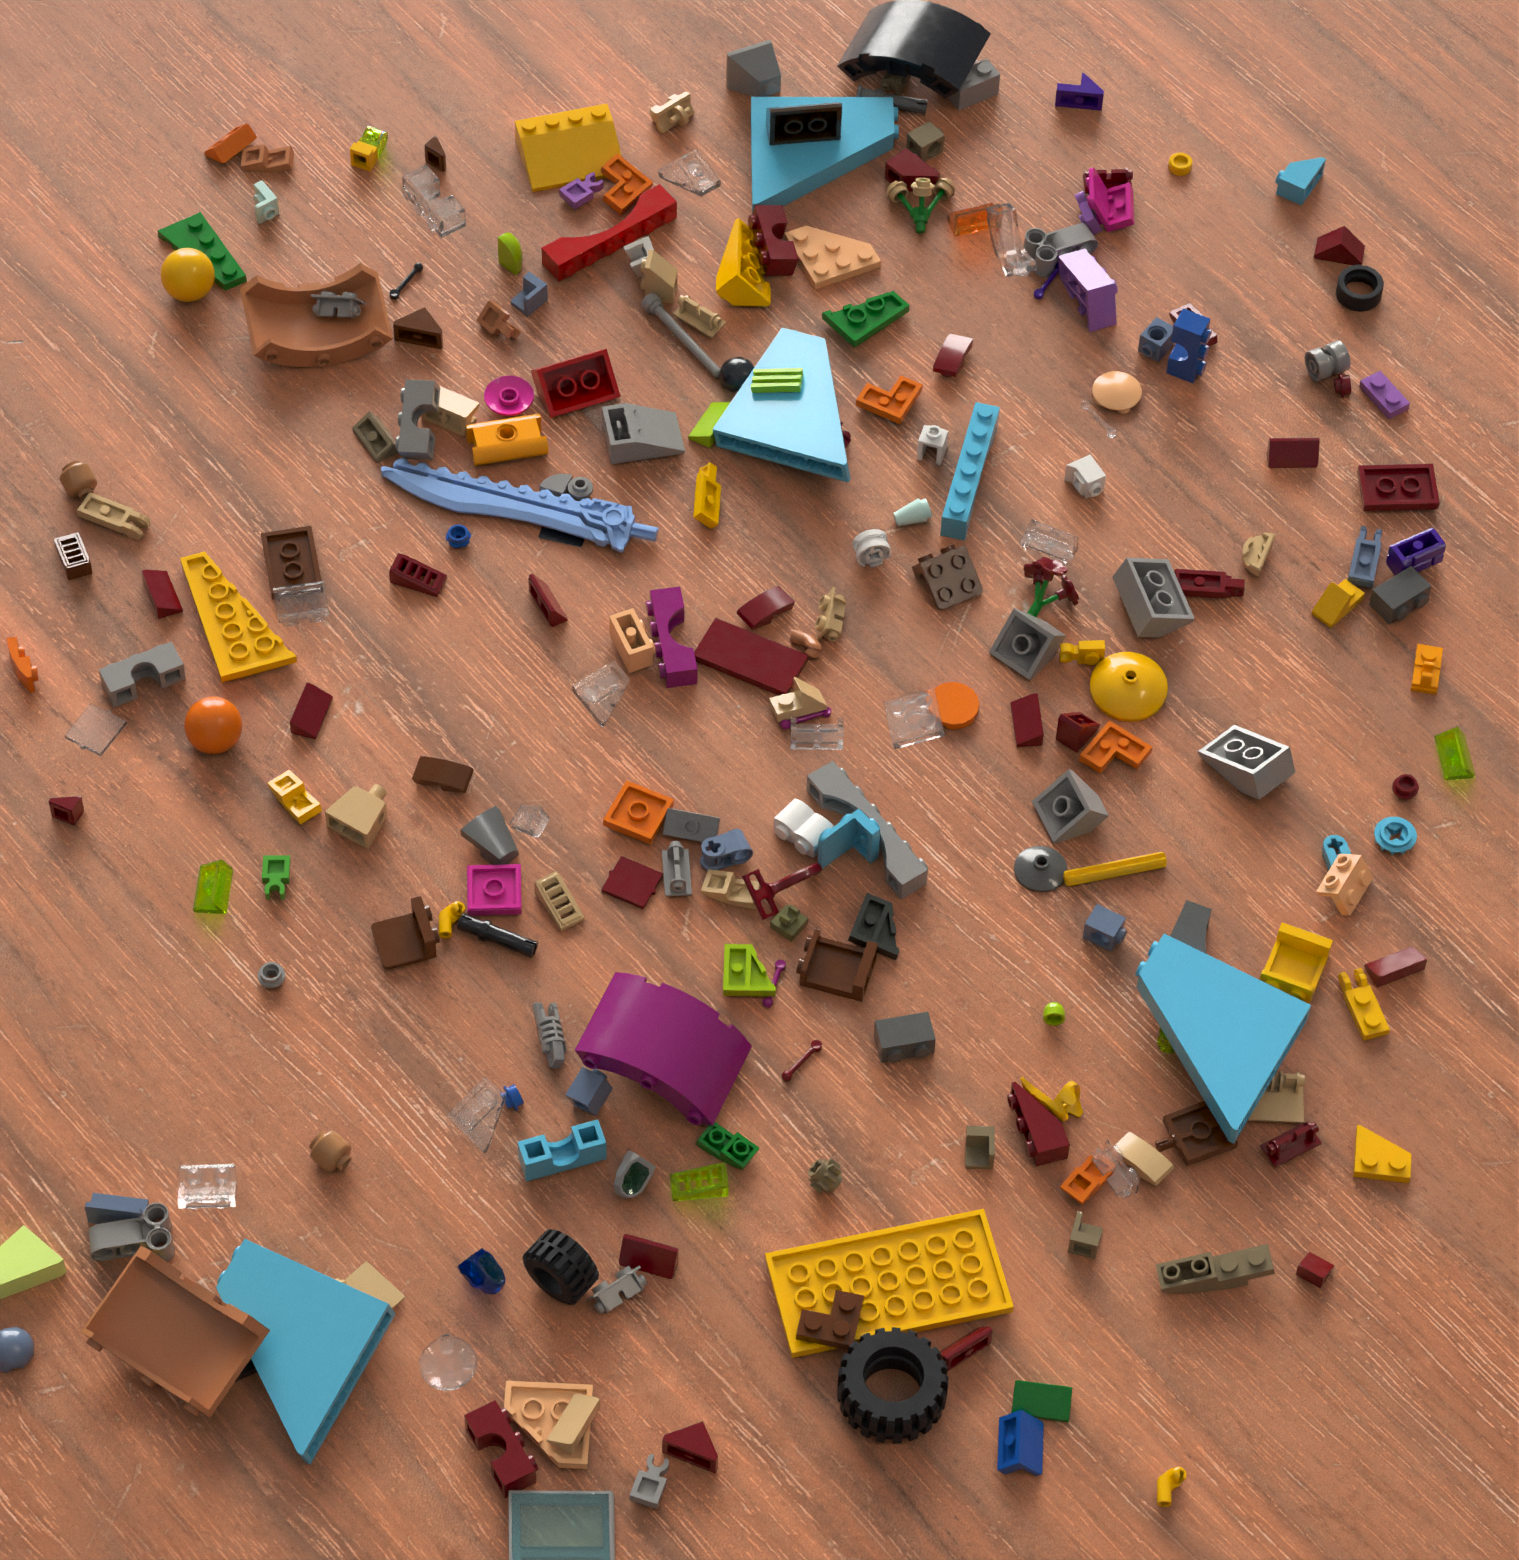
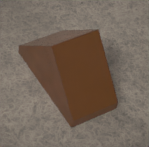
M425 307L394 321V341L442 350V329Z

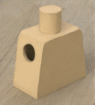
M374 784L369 792L358 786L352 787L325 811L326 826L369 849L387 817L386 803L383 801V798L387 795L386 790L378 784Z

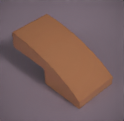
M265 144L244 148L241 168L242 170L253 172L292 170L294 150L291 146L268 150Z

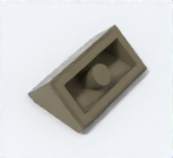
M369 411L352 427L376 462L379 463L398 454L395 447V438L380 418Z

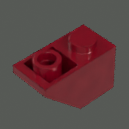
M907 148L896 154L885 164V179L890 183L903 181L907 184L909 192H913L911 184L916 182L917 178H928L934 186L940 178V173L934 167H930L917 154H913Z

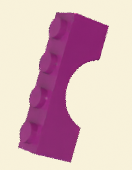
M679 586L650 590V601H646L645 604L647 616H652L653 619L650 622L651 636L657 639V642H654L656 658H661V663H658L660 679L665 678L667 688L697 684L698 669L693 648L680 645L670 636L671 631L684 622V602L681 588Z

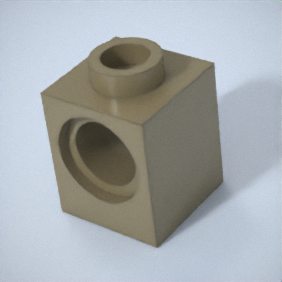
M929 121L907 133L906 148L913 154H917L925 162L943 152L945 137L942 130L936 128Z

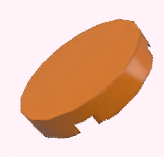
M957 682L943 683L935 687L929 694L927 701L928 714L933 722L939 726L942 724L947 729L952 730L962 729L972 724L978 715L980 705L974 690L965 684Z

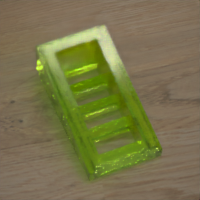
M716 1163L670 1174L672 1201L728 1196L729 1185L726 1163ZM713 1178H718L719 1183H714ZM702 1179H707L708 1185L703 1186ZM691 1180H696L697 1188L691 1189ZM680 1181L685 1182L684 1191H680Z

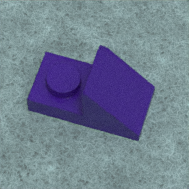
M1082 73L1081 85L1057 83L1055 106L1102 111L1104 91L1085 73Z

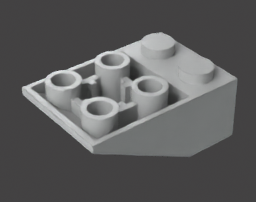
M629 403L602 407V427L611 464L685 453L675 412Z

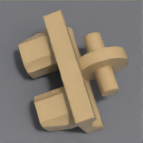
M685 91L679 96L674 94L668 98L666 104L661 107L656 105L650 109L651 119L656 123L658 132L664 133L677 124L684 126L688 123V117L695 114L690 103V93Z

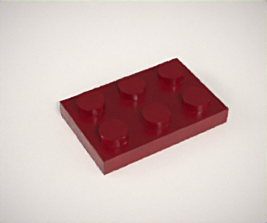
M1433 464L1358 465L1357 474L1363 511L1439 509L1440 501Z

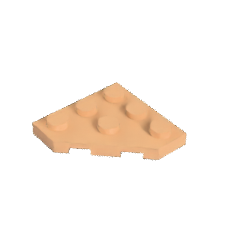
M807 225L784 233L785 241L794 242L798 263L815 290L881 267V260L869 243Z
M506 1381L504 1408L513 1422L558 1468L588 1469L591 1424L573 1454L548 1443L546 1440L573 1395L577 1393L593 1396V1385Z

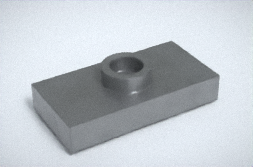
M668 808L663 835L703 842L707 838L718 835L721 818Z

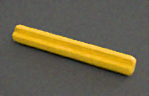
M1158 852L1064 871L1063 879L1066 886H1073L1166 867L1167 859L1164 852Z

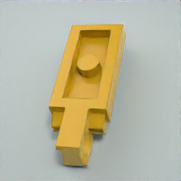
M711 462L704 467H700L696 477L693 518L713 529L719 523L721 485L716 482L717 466Z

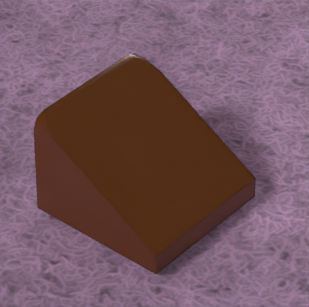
M434 136L424 145L425 161L440 171L445 172V152L437 136Z

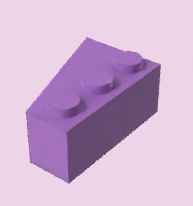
M1086 249L1058 256L1059 277L1071 299L1077 298L1081 306L1078 307L1080 315L1085 314L1088 318L1087 328L1089 332L1117 325L1115 294L1118 292L1115 280L1107 275L1106 270L1100 267L1095 257L1091 256Z

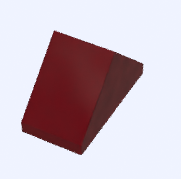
M1343 226L1317 238L1314 259L1353 266L1362 265L1365 245L1349 229Z
M1080 711L1062 713L1058 718L1056 740L1077 753L1099 729L1100 724Z
M703 1421L664 1435L662 1439V1453L716 1474L718 1470V1455Z

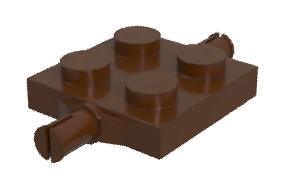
M1205 1101L1163 1116L1162 1122L1169 1133V1137L1155 1141L1156 1149L1159 1152L1174 1147L1180 1153L1186 1166L1233 1150L1238 1145L1237 1140L1234 1144L1228 1141Z

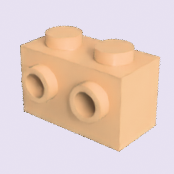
M632 608L609 616V634L628 672L631 673L652 666L653 654H656V649L653 641L646 634L643 621L639 620L634 609Z

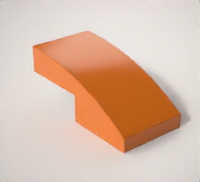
M1094 1150L1080 1168L1077 1166L1060 1186V1189L1083 1205L1115 1173L1116 1165Z

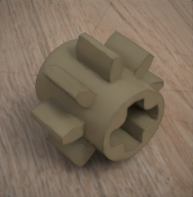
M832 1158L828 1161L825 1159L816 1160L808 1170V1175L810 1176L808 1180L811 1181L810 1186L818 1193H821L823 1190L826 1192L836 1190L843 1179L842 1171L839 1169L841 1165Z

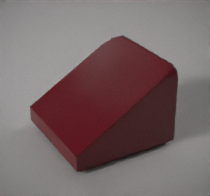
M80 796L50 798L49 800L51 816L71 825H76L84 812L83 801Z
M1309 1252L1298 1265L1296 1275L1321 1288L1333 1270L1334 1265Z

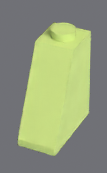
M24 1225L0 1246V1299L56 1279L66 1273L63 1258Z

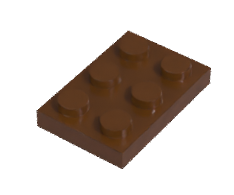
M311 526L261 533L272 600L323 592Z

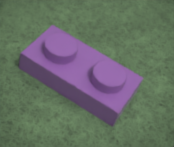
M1381 371L1360 380L1359 387L1388 419L1409 409V401Z

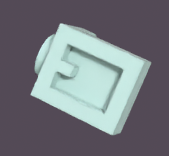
M262 180L255 183V195L253 196L256 203L254 206L257 222L261 224L280 214L278 199Z

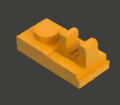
M1417 644L1411 691L1437 694L1443 648Z

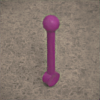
M827 706V710L793 720L784 719L781 721L780 726L782 729H789L791 725L820 716L830 717L831 708Z
M781 959L775 962L776 971L772 980V984L774 983L775 987L781 971L786 968L785 961ZM767 996L763 999L764 1007L769 1008L773 1005V996Z

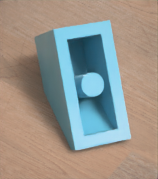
M1320 157L1289 163L1284 171L1281 170L1277 175L1275 181L1278 184L1276 194L1302 205L1323 176L1326 159Z

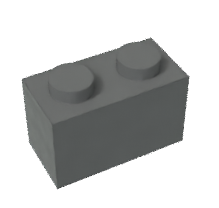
M1410 566L1374 588L1369 605L1390 625L1396 620L1404 619L1412 610L1425 606L1429 601L1431 585Z
M929 1012L876 1020L874 1023V1038L881 1063L888 1061L898 1062L911 1057L923 1058L935 1052L936 1038Z

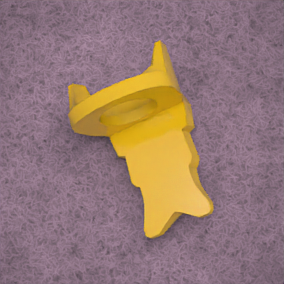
M1024 1077L1020 1078L1023 1089L1061 1122L1068 1120V1113L1078 1118L1083 1114L1080 1103L1081 1089L1074 1081L1065 1084L1056 1098L1052 1100Z

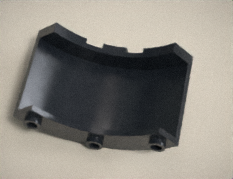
M921 0L890 1L878 5L868 12L837 67L853 81L864 76L876 74L877 71H887L888 74L906 78L908 75L921 79V84L929 87L946 100L960 90L991 33L980 23L940 4Z

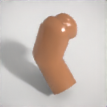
M793 629L790 642L806 646L805 654L808 657L818 658L819 651H822V645L811 634Z

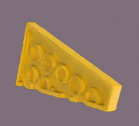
M205 551L180 558L181 566L221 682L297 663V656L286 648L283 640L272 632L268 627V623L248 600L238 593L235 585L224 577L221 569Z

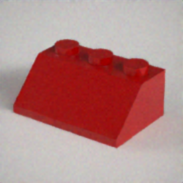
M600 349L531 370L537 394L550 418L621 397L607 349Z

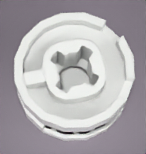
M878 529L866 530L854 538L853 549L856 551V559L859 565L865 567V564H869L870 567H875L883 564L885 558L889 560L892 551L887 543L888 538L884 531Z

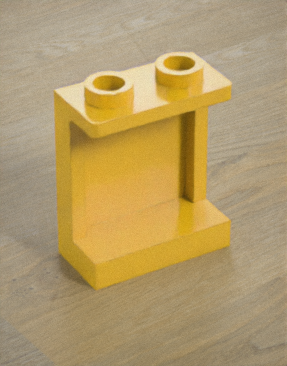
M1282 922L1278 930L1276 942L1259 980L1310 1004L1329 958L1333 940Z

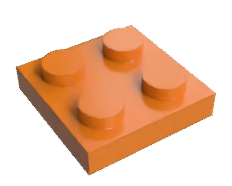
M626 780L605 815L603 826L651 845L666 820L667 809L674 806V799Z

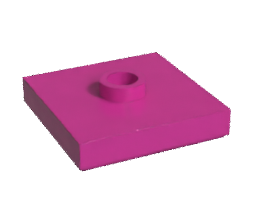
M521 864L467 865L468 915L522 914Z

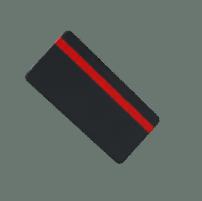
M542 526L538 536L542 539L582 547L585 540L584 538Z

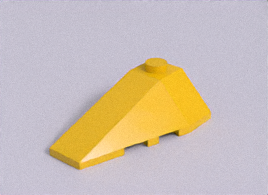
M739 218L734 222L716 276V293L721 299L727 300L732 306L767 307L771 304L770 284L765 282L763 278L764 270L759 264L758 249L753 244L754 235L752 229H749Z

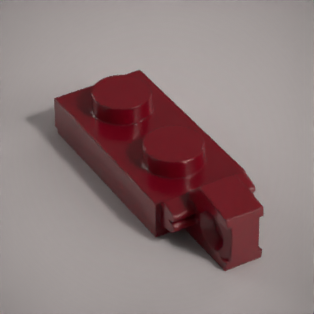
M1174 569V573L1185 596L1231 598L1244 595L1245 579H1233L1232 576H1228L1226 572Z

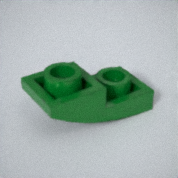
M716 1122L713 1125H709L696 1142V1145L707 1153L741 1170L746 1167L759 1151L758 1146L737 1132L733 1135Z

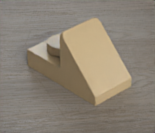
M793 677L794 692L769 698L770 707L778 722L827 710V704L820 690L796 677Z

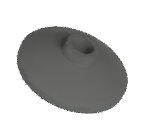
M1033 846L1025 849L1018 855L1014 864V873L1019 883L1035 892H1049L1057 889L1063 884L1064 871H1067V863L1064 857L1056 850L1046 846Z

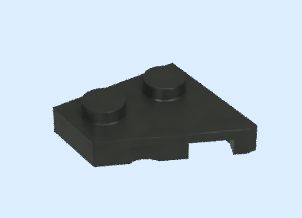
M867 893L848 941L864 948L867 941L878 943L877 953L896 960L899 948L896 946V927L892 920V903Z

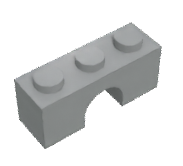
M405 380V388L401 389L400 398L403 408L402 412L398 414L400 436L396 437L395 447L398 453L405 459L433 460L436 436L430 429L418 428L417 423L424 413L438 412L441 388L435 380Z
M172 642L157 645L153 649L140 654H134L125 660L108 664L104 668L99 669L101 685L113 708L138 698L135 683L141 678H154L158 681L161 688L186 680L184 664Z

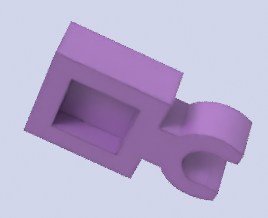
M589 173L583 182L577 178L559 189V195L573 209H577L593 199V192H599L603 189V180L601 179L594 183L595 173Z
M1084 191L1075 194L1082 212L1079 215L1081 223H1085L1094 235L1102 231L1095 212L1088 206Z

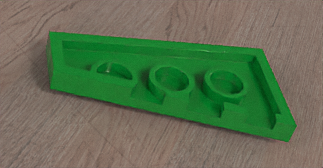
M201 212L158 230V237L163 241L169 242L175 251L181 248H193L203 252L213 264L215 271L214 282L226 291L247 282L246 274Z

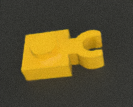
M1079 641L1078 645L1062 643L1060 644L1061 652H1059L1060 662L1068 663L1077 660V664H1098L1104 659L1105 641Z

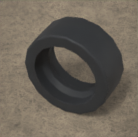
M1349 266L1338 277L1337 299L1344 307L1353 311L1371 310L1381 301L1384 281L1382 276L1369 266ZM1351 282H1363L1374 291L1365 295L1355 294L1346 285Z

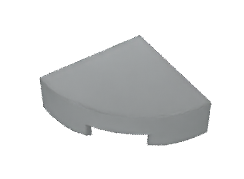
M552 475L540 484L539 491L548 489L554 496L560 497L561 494H566L568 483L572 480V475Z

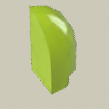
M504 233L498 237L499 264L514 275H517L522 268V249L519 240L513 234Z

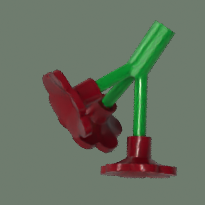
M1041 557V559L1034 561L1032 564L1024 565L1025 577L1033 578V584L1035 585V599L1027 614L1037 617L1043 606L1057 599L1061 601L1068 598L1073 605H1078L1079 596L1070 579L1068 580L1066 575H1063L1067 573L1068 569L1060 561ZM1054 575L1061 576L1062 589L1056 591L1055 595L1042 601L1049 581H1052Z

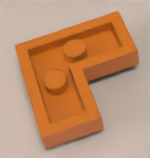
M618 153L601 167V173L616 184L604 194L603 201L620 215L639 199L640 194L652 188L653 181Z
M900 375L890 392L867 383L856 399V406L901 424L922 392L923 384Z
M1108 721L1082 751L1079 761L1100 774L1115 757L1138 769L1152 753L1153 746L1113 722Z

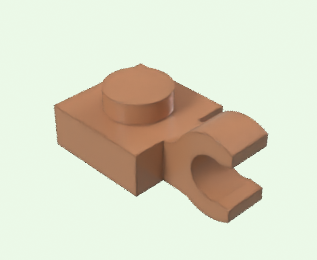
M489 300L476 320L494 335H498L501 332L507 338L512 336L514 339H517L521 333L519 328L507 322L510 314L495 301Z

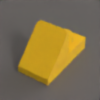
M1344 579L1339 585L1331 582L1311 614L1332 628L1364 599L1365 593L1347 579Z

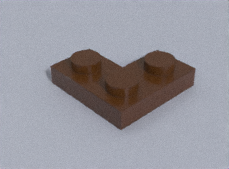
M836 1290L830 1315L802 1309L796 1332V1340L848 1350V1347L855 1341L864 1295Z

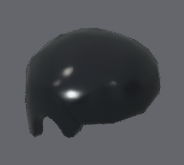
M734 357L724 362L719 372V380L723 388L730 392H738L754 369V365L744 357Z

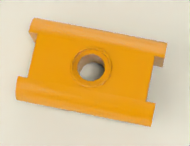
M540 413L465 425L467 443H473L474 445L472 448L474 466L547 455L549 453L547 437H541Z

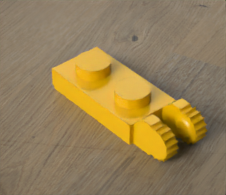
M1357 968L1354 970V978L1359 987L1352 989L1347 973H1339L1338 980L1344 993L1343 998L1362 1040L1365 1041L1388 1035L1390 1028L1371 986L1367 983V977L1363 969Z

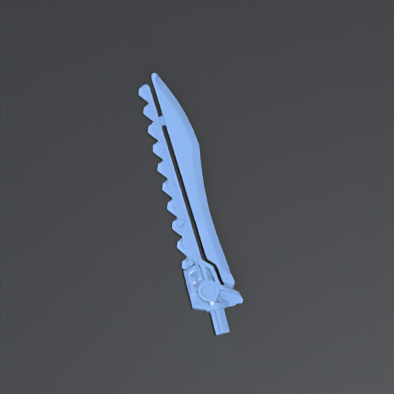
M405 458L396 460L393 463L394 468L381 467L382 477H386L397 486L424 501L454 512L489 515L529 522L593 541L601 547L610 544L612 549L620 553L624 552V548L631 537L653 542L657 540L659 528L635 523L632 506H624L596 498L575 501L569 494H561L560 497H557L548 489L534 492L528 485H520V487L516 488L507 480L493 483L487 476H479L478 479H475L466 471L452 474L446 467H439L437 470H434L425 462L418 463L415 466L411 465Z

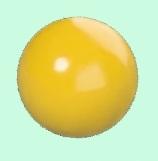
M178 249L167 256L161 267V282L164 289L170 296L179 301H197L206 296L214 284L215 271L213 264L203 252L197 249Z

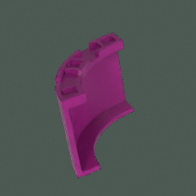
M615 972L575 1048V1052L582 1060V1063L590 1069L606 1070L638 1082L645 1089L653 1090L676 1107L686 1117V1120L693 1125H713L752 1045L733 1024L729 1026L718 1019L720 1014L695 997L665 983H662L660 987L647 983V978L643 976Z

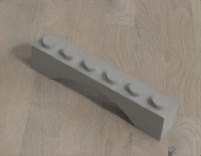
M831 761L807 775L806 791L822 809L835 811L844 816L860 809L869 819L873 818L880 827L879 849L884 859L885 882L900 899L905 898L927 884L928 867L924 860L916 857L909 843L906 840L902 841L896 834L894 826L882 818L876 805L868 802L862 789L857 785L855 786L849 780L848 774L843 768H839L834 761Z

